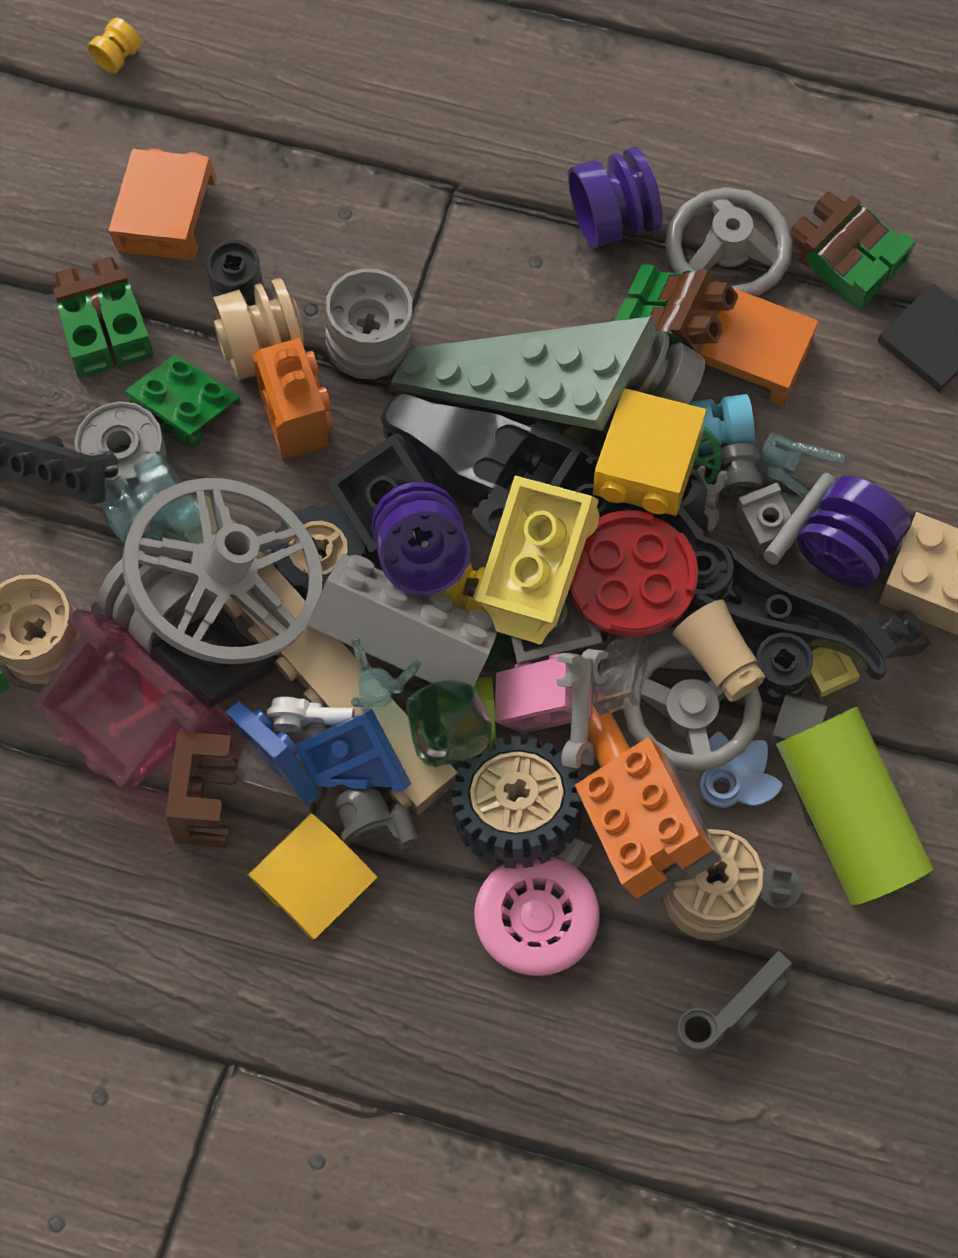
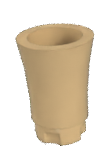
M717 600L700 608L687 617L674 630L673 636L693 655L716 687L723 690L730 702L739 700L763 683L765 675L757 666L758 660L748 648L734 624L724 600Z

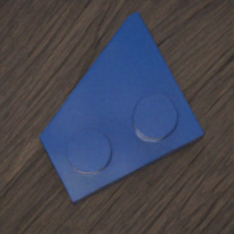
M238 701L226 712L242 737L279 777L283 775L287 779L298 798L305 805L319 795V792L294 757L299 752L297 746L283 731L276 736L272 732L275 727L262 711L257 709L252 713Z
M372 708L313 735L296 745L299 749L297 754L314 786L335 787L336 785H346L353 789H368L370 786L392 787V791L401 792L412 784Z

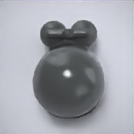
M370 786L368 789L348 787L338 796L335 808L345 829L341 833V838L346 845L385 834L393 846H397L399 853H407L417 847L416 842L419 838L409 810L400 804H396L392 808V812H389L383 795L376 787Z

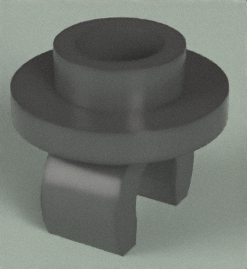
M775 864L763 872V885L759 898L766 906L775 910H786L798 902L802 893V882L798 874L793 870V867Z

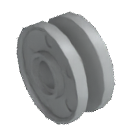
M118 401L104 404L90 412L79 425L74 442L76 451L87 455L100 454L103 451L113 452L122 445L130 446L122 453H114L118 464L107 467V469L118 468L117 476L105 478V493L114 496L125 497L139 494L154 485L164 472L168 457L160 424L150 411L135 403Z

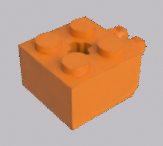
M301 338L257 351L252 357L258 391L282 461L330 447L328 431L334 429L330 414L332 407L325 386L320 387L317 377L319 369L313 351L305 353Z

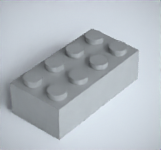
M344 553L329 575L307 624L311 628L466 699L471 694L497 635L494 623L486 613L475 609L465 610L453 604V600L440 592L431 595L409 594L396 588L387 579L383 571L374 568V564L367 558L359 555L348 556Z

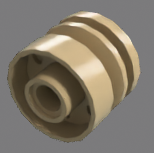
M281 278L271 280L270 282L273 300H268L261 283L255 285L254 296L256 305L248 306L240 290L213 297L217 320L214 321L216 335L225 361L230 360L238 381L256 376L252 356L260 349L301 338L304 347L305 332L296 302L287 291Z

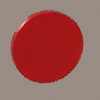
M638 510L612 512L599 517V524L595 532L586 538L568 592L580 614L597 628L610 634L624 637L652 635L673 625L690 606L697 586V559L685 535L679 533L668 523L654 517V514Z

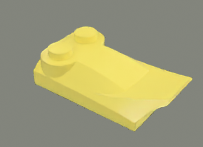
M519 476L514 477L475 599L488 612L497 632L541 645L548 633L557 625L586 538L595 532L599 524L598 499L590 495Z

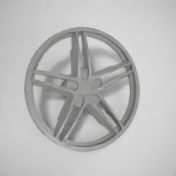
M220 478L194 479L181 482L163 490L153 497L138 513L128 532L123 549L122 564L125 585L129 597L141 618L168 644L188 655L210 662L224 664L250 663L266 659L283 651L295 642L307 628L308 621L322 592V568L319 554L302 522L275 497L254 486L234 480ZM204 492H209L212 509L219 531L217 535H212ZM221 492L239 495L261 504L277 515L289 529L278 533L272 531L256 536L247 526L237 523L232 524L228 506L224 505ZM197 493L204 541L202 544L163 538L162 541L141 538L147 524L160 509L178 498ZM293 539H297L299 542L259 560L256 557L258 552L276 547ZM138 550L161 556L160 558H157L154 556L138 553ZM303 550L308 567V592L304 606L299 616L295 619L281 605L283 601L258 576L257 572L268 565ZM162 556L173 557V558H179V559H188V560H191V561H190V564H189V563L177 561V560L170 559V558H166V557H162ZM138 563L199 579L187 603L185 613L178 628L170 624L150 601L140 578ZM249 592H251V593L253 594V596L263 605V607H264L265 609H263L257 602H255V601H254L249 595H247V594H248ZM204 593L215 599L195 635L190 637L184 632ZM229 595L276 635V637L263 643L245 647H224L200 641L208 627L214 622ZM269 613H270L279 623H281V624L286 628V630H284V629H283L281 626H279L272 618H270V617H269Z

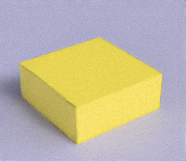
M821 647L811 651L813 654V667L808 679L819 698L858 681L860 675L849 656Z

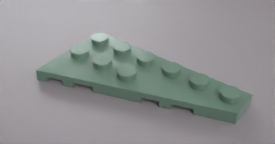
M650 316L409 348L391 382L401 392L603 430L657 326Z

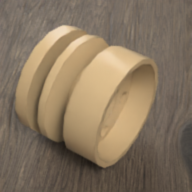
M18 575L3 581L0 584V660L17 679L30 684H51L67 677L79 666L87 650L88 632L82 617L66 594L50 579L39 575Z
M707 829L722 859L692 879L687 874H684L673 881L676 889L663 896V901L669 918L682 932L696 939L717 941L733 936L747 925L762 890L763 867L757 852L744 838L727 830ZM716 873L723 877L722 881L717 880L713 885L706 881L707 877L712 878Z

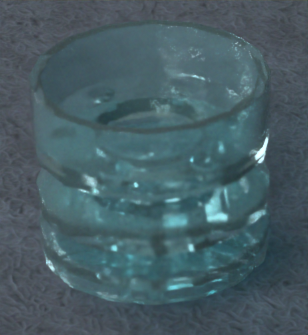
M158 450L133 466L140 483L136 488L121 475L113 479L122 496L120 499L105 485L106 501L101 502L104 515L124 545L131 525L141 509L163 490L182 482ZM191 494L183 496L160 509L147 524L141 538L162 541L163 538H167L164 529L170 526L184 539L201 528L199 507Z

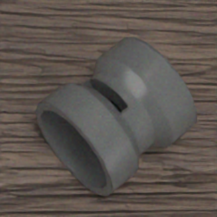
M737 443L721 449L722 462L720 469L726 471L728 476L727 484L721 490L723 496L739 499V497L763 488L762 476L757 472V467L760 465V451L757 446Z

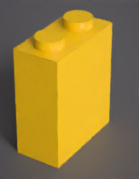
M624 388L595 469L593 495L601 496L613 503L624 502L643 507L654 514L666 513L677 516L702 439L707 409Z

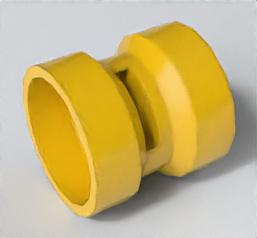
M113 18L106 25L105 33L102 36H96L88 44L87 49L90 56L101 68L109 73L116 74L124 66L125 58L128 55H134L143 44L134 28L120 18Z

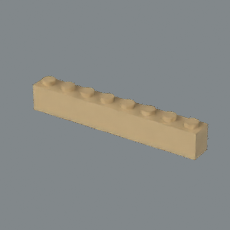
M218 529L215 530L212 533V535H217V533L219 532ZM258 552L256 557L259 560L265 557L262 552ZM273 564L258 570V576L283 601L281 605L296 619L304 606L305 600ZM249 592V593L247 594V595H249L255 602H257L263 609H265V608L263 607V605L253 596V594H252L251 592ZM229 595L223 605L233 618L236 619L241 615L251 626L247 632L256 644L276 637L275 634ZM269 613V617L272 618L284 630H286V628ZM307 626L295 642L276 654L279 658L275 661L278 669L290 682L297 678L306 689L303 693L304 698L310 703H320L322 707L354 708L355 716L371 708L373 709L412 783L401 792L392 791V787L388 790L396 804H400L407 809L410 807L418 816L452 787L455 775L458 772L445 758L431 761L423 755L416 742L417 726L340 640ZM422 733L427 746L432 750L438 751Z

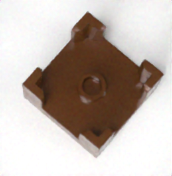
M177 731L165 814L175 843L228 848L230 829L226 825H221L222 802L218 799L204 798L205 783L234 785L236 783L239 766L238 760L234 757H228L230 749H232L233 741L231 736Z

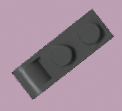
M778 951L716 1017L710 1011L703 1008H693L686 1011L681 1016L675 1032L677 1049L688 1058L699 1059L707 1056L724 1037L727 1038L736 1028L743 1033L759 1016L760 1012L755 1009L766 996L773 1001L790 983L786 975L792 963ZM692 1024L701 1025L707 1030L709 1039L702 1043L692 1042L687 1038L684 1029Z

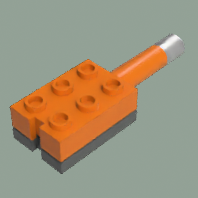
M592 683L588 741L595 748V757L601 768L575 784V787L621 884L646 908L676 889L673 881L682 875L687 874L692 879L722 858L672 760L650 737L629 748L598 685Z

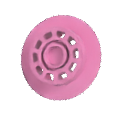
M551 856L550 861L541 864L538 858L533 859V867L523 868L522 861H516L515 868H505L504 863L496 868L487 877L479 890L475 903L474 918L481 943L498 963L517 973L543 976L569 968L587 953L598 931L600 911L596 893L583 873L572 864ZM533 885H541L546 887L544 891L534 890ZM525 887L527 892L518 896L516 891ZM553 890L562 895L560 899L551 894ZM507 900L513 903L511 910L504 907ZM568 905L571 912L564 915L562 908ZM503 919L510 920L511 927H505ZM563 925H570L567 932L561 931ZM513 936H517L522 941H516ZM554 939L557 940V942H555V943H553V944H551V945L548 944L549 942H551V941L554 940ZM529 945H539L540 947H530Z

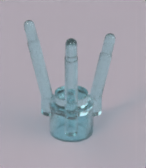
M771 432L763 447L760 463L769 466L766 473L767 476L781 481L804 499L809 490L784 473L785 469L791 471L795 469L801 454L839 463H846L848 458L843 453L799 443L788 437Z
M352 639L353 650L361 673L358 683L360 698H353L351 700L352 706L360 708L362 712L371 708L385 707L392 700L394 693L403 692L404 685L421 667V662L418 660L413 661L397 679H392L391 675L384 669L371 668L360 639Z

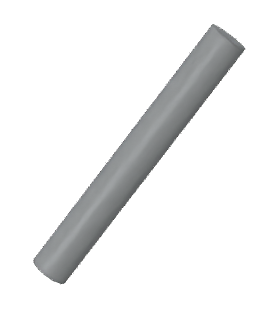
M829 473L821 475L766 549L763 556L768 563L775 565L781 560L803 527L808 523L812 513H815L819 508L822 498L835 480L833 475Z

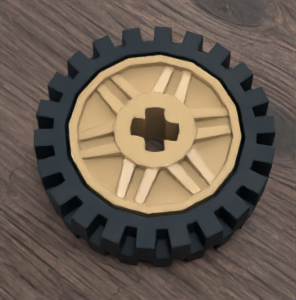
M511 736V744L505 745L501 737L493 740L492 749H489L486 744L477 748V757L470 753L464 759V768L459 766L458 773L455 775V781L452 784L454 823L466 847L471 845L472 853L479 858L486 854L487 862L497 865L499 859L504 860L505 868H515L516 861H522L523 868L533 867V859L538 858L541 864L550 861L551 852H554L557 856L565 851L566 842L571 844L576 837V829L579 830L582 822L583 802L575 784L580 782L581 779L578 778L576 768L562 765V750L556 754L555 745L546 741L544 746L540 747L539 739L529 737L527 744H522L521 736Z

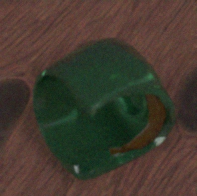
M455 680L439 681L419 689L407 699L406 708L416 755L426 766L440 767L460 763L479 755L490 747L492 722L486 706L477 690L471 684Z

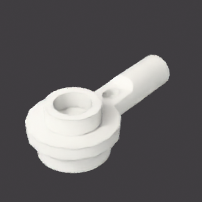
M277 697L273 699L272 706L266 712V717L274 724L275 729L287 733L298 732L300 727L306 726L309 723L337 725L355 716L354 708L322 707L320 703H310L306 699L294 697Z

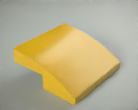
M312 813L247 874L276 907H281L311 940H315L377 878L372 870Z

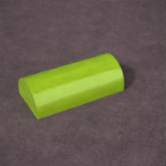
M858 707L845 711L776 744L851 906L862 904L893 892L933 870V866Z

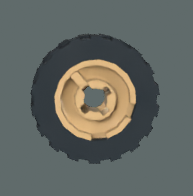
M313 505L308 506L309 508L304 510L300 508L293 513L309 532L316 549L324 550L326 553L325 558L319 555L322 568L323 590L329 575L343 553L348 556L359 555L366 558V551L363 540L345 512L334 510L331 506L317 507ZM282 521V525L279 529H276L275 533L287 530L289 528ZM293 539L271 548V553L283 548L286 549L299 542L297 539ZM300 550L273 563V565L300 596L306 600L309 582L308 567L303 550Z

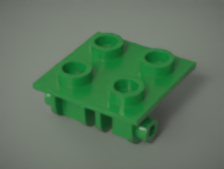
M177 354L164 361L124 392V394L130 397L129 403L138 404L150 411L160 425L163 424V431L169 433L173 430L172 435L181 440L182 444L185 446L191 444L194 447H197L204 438V433L200 429L240 399L239 395Z

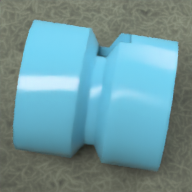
M747 394L723 397L720 404H716L712 399L689 402L688 405L707 409L704 426L715 435L720 447L737 443L754 445V418ZM710 443L698 448L699 454L714 453Z

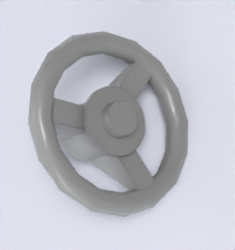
M724 187L702 192L680 206L668 224L665 248L671 268L676 273H682L686 270L696 272L698 269L709 270L714 264L724 267H736L745 263L749 258L770 266L768 271L755 281L732 286L737 290L757 297L779 283L791 264L794 243L789 235L790 229L787 220L770 201L749 190ZM733 204L746 206L762 214L774 229L778 242L777 248L753 226L750 214L742 208L734 207ZM712 206L714 213L712 229L707 234L704 244L690 262L687 263L681 247L683 230L693 215L705 207Z
M680 642L662 645L640 660L626 682L622 707L629 733L637 743L650 737L672 760L676 769L698 772L724 766L745 752L759 730L763 703L758 687L751 693L743 696L745 702L743 722L733 739L716 751L711 752L707 731L718 714L719 702L725 697L722 689L716 687L712 680L705 683L697 679H687L677 683L672 689L649 680L653 671L668 661L688 656L693 657ZM641 698L668 718L670 729L678 737L686 739L692 754L675 752L654 738L644 724L640 708Z

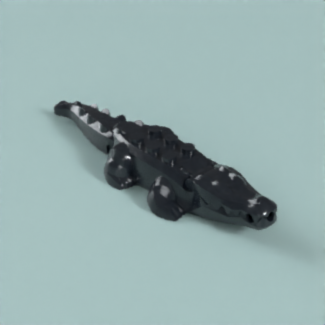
M407 394L396 395L386 405L382 413L381 421L384 437L387 439L393 434H398L410 438L430 471L456 497L475 507L472 515L493 540H495L515 476L593 496L599 500L597 504L599 517L623 510L649 512L643 507L624 502L613 503L601 496L593 495L595 469L606 440L603 430L540 419L535 424L526 426L498 414L434 404ZM692 468L677 516L666 513L654 514V517L668 523L679 533H683L694 550L698 565V579L694 597L687 610L694 613L709 603L724 600L738 631L745 632L748 637L758 639L761 637L768 638L777 633H792L801 637L810 646L835 650L851 657L874 680L882 679L886 674L884 658L855 619L832 604L778 582L749 563L730 546L726 548L718 541L704 537V532L698 527V524L705 511L707 488L699 473Z

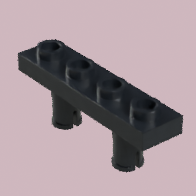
M0 430V477L92 505L106 501L105 478H114L118 474V468L107 469L109 466L118 464L117 457L113 452L103 451L100 454L87 455L64 448L61 439L57 436L34 440Z

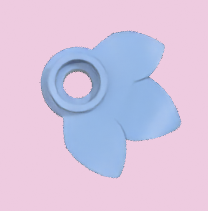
M721 732L715 733L708 739L711 752L716 751L729 742ZM751 741L745 752L724 766L705 770L700 780V793L703 799L716 808H728L737 802L748 806H759L772 800L779 793L783 784L777 778L764 773L768 758L766 741ZM717 782H724L728 785L729 791L724 794L718 793L713 785Z

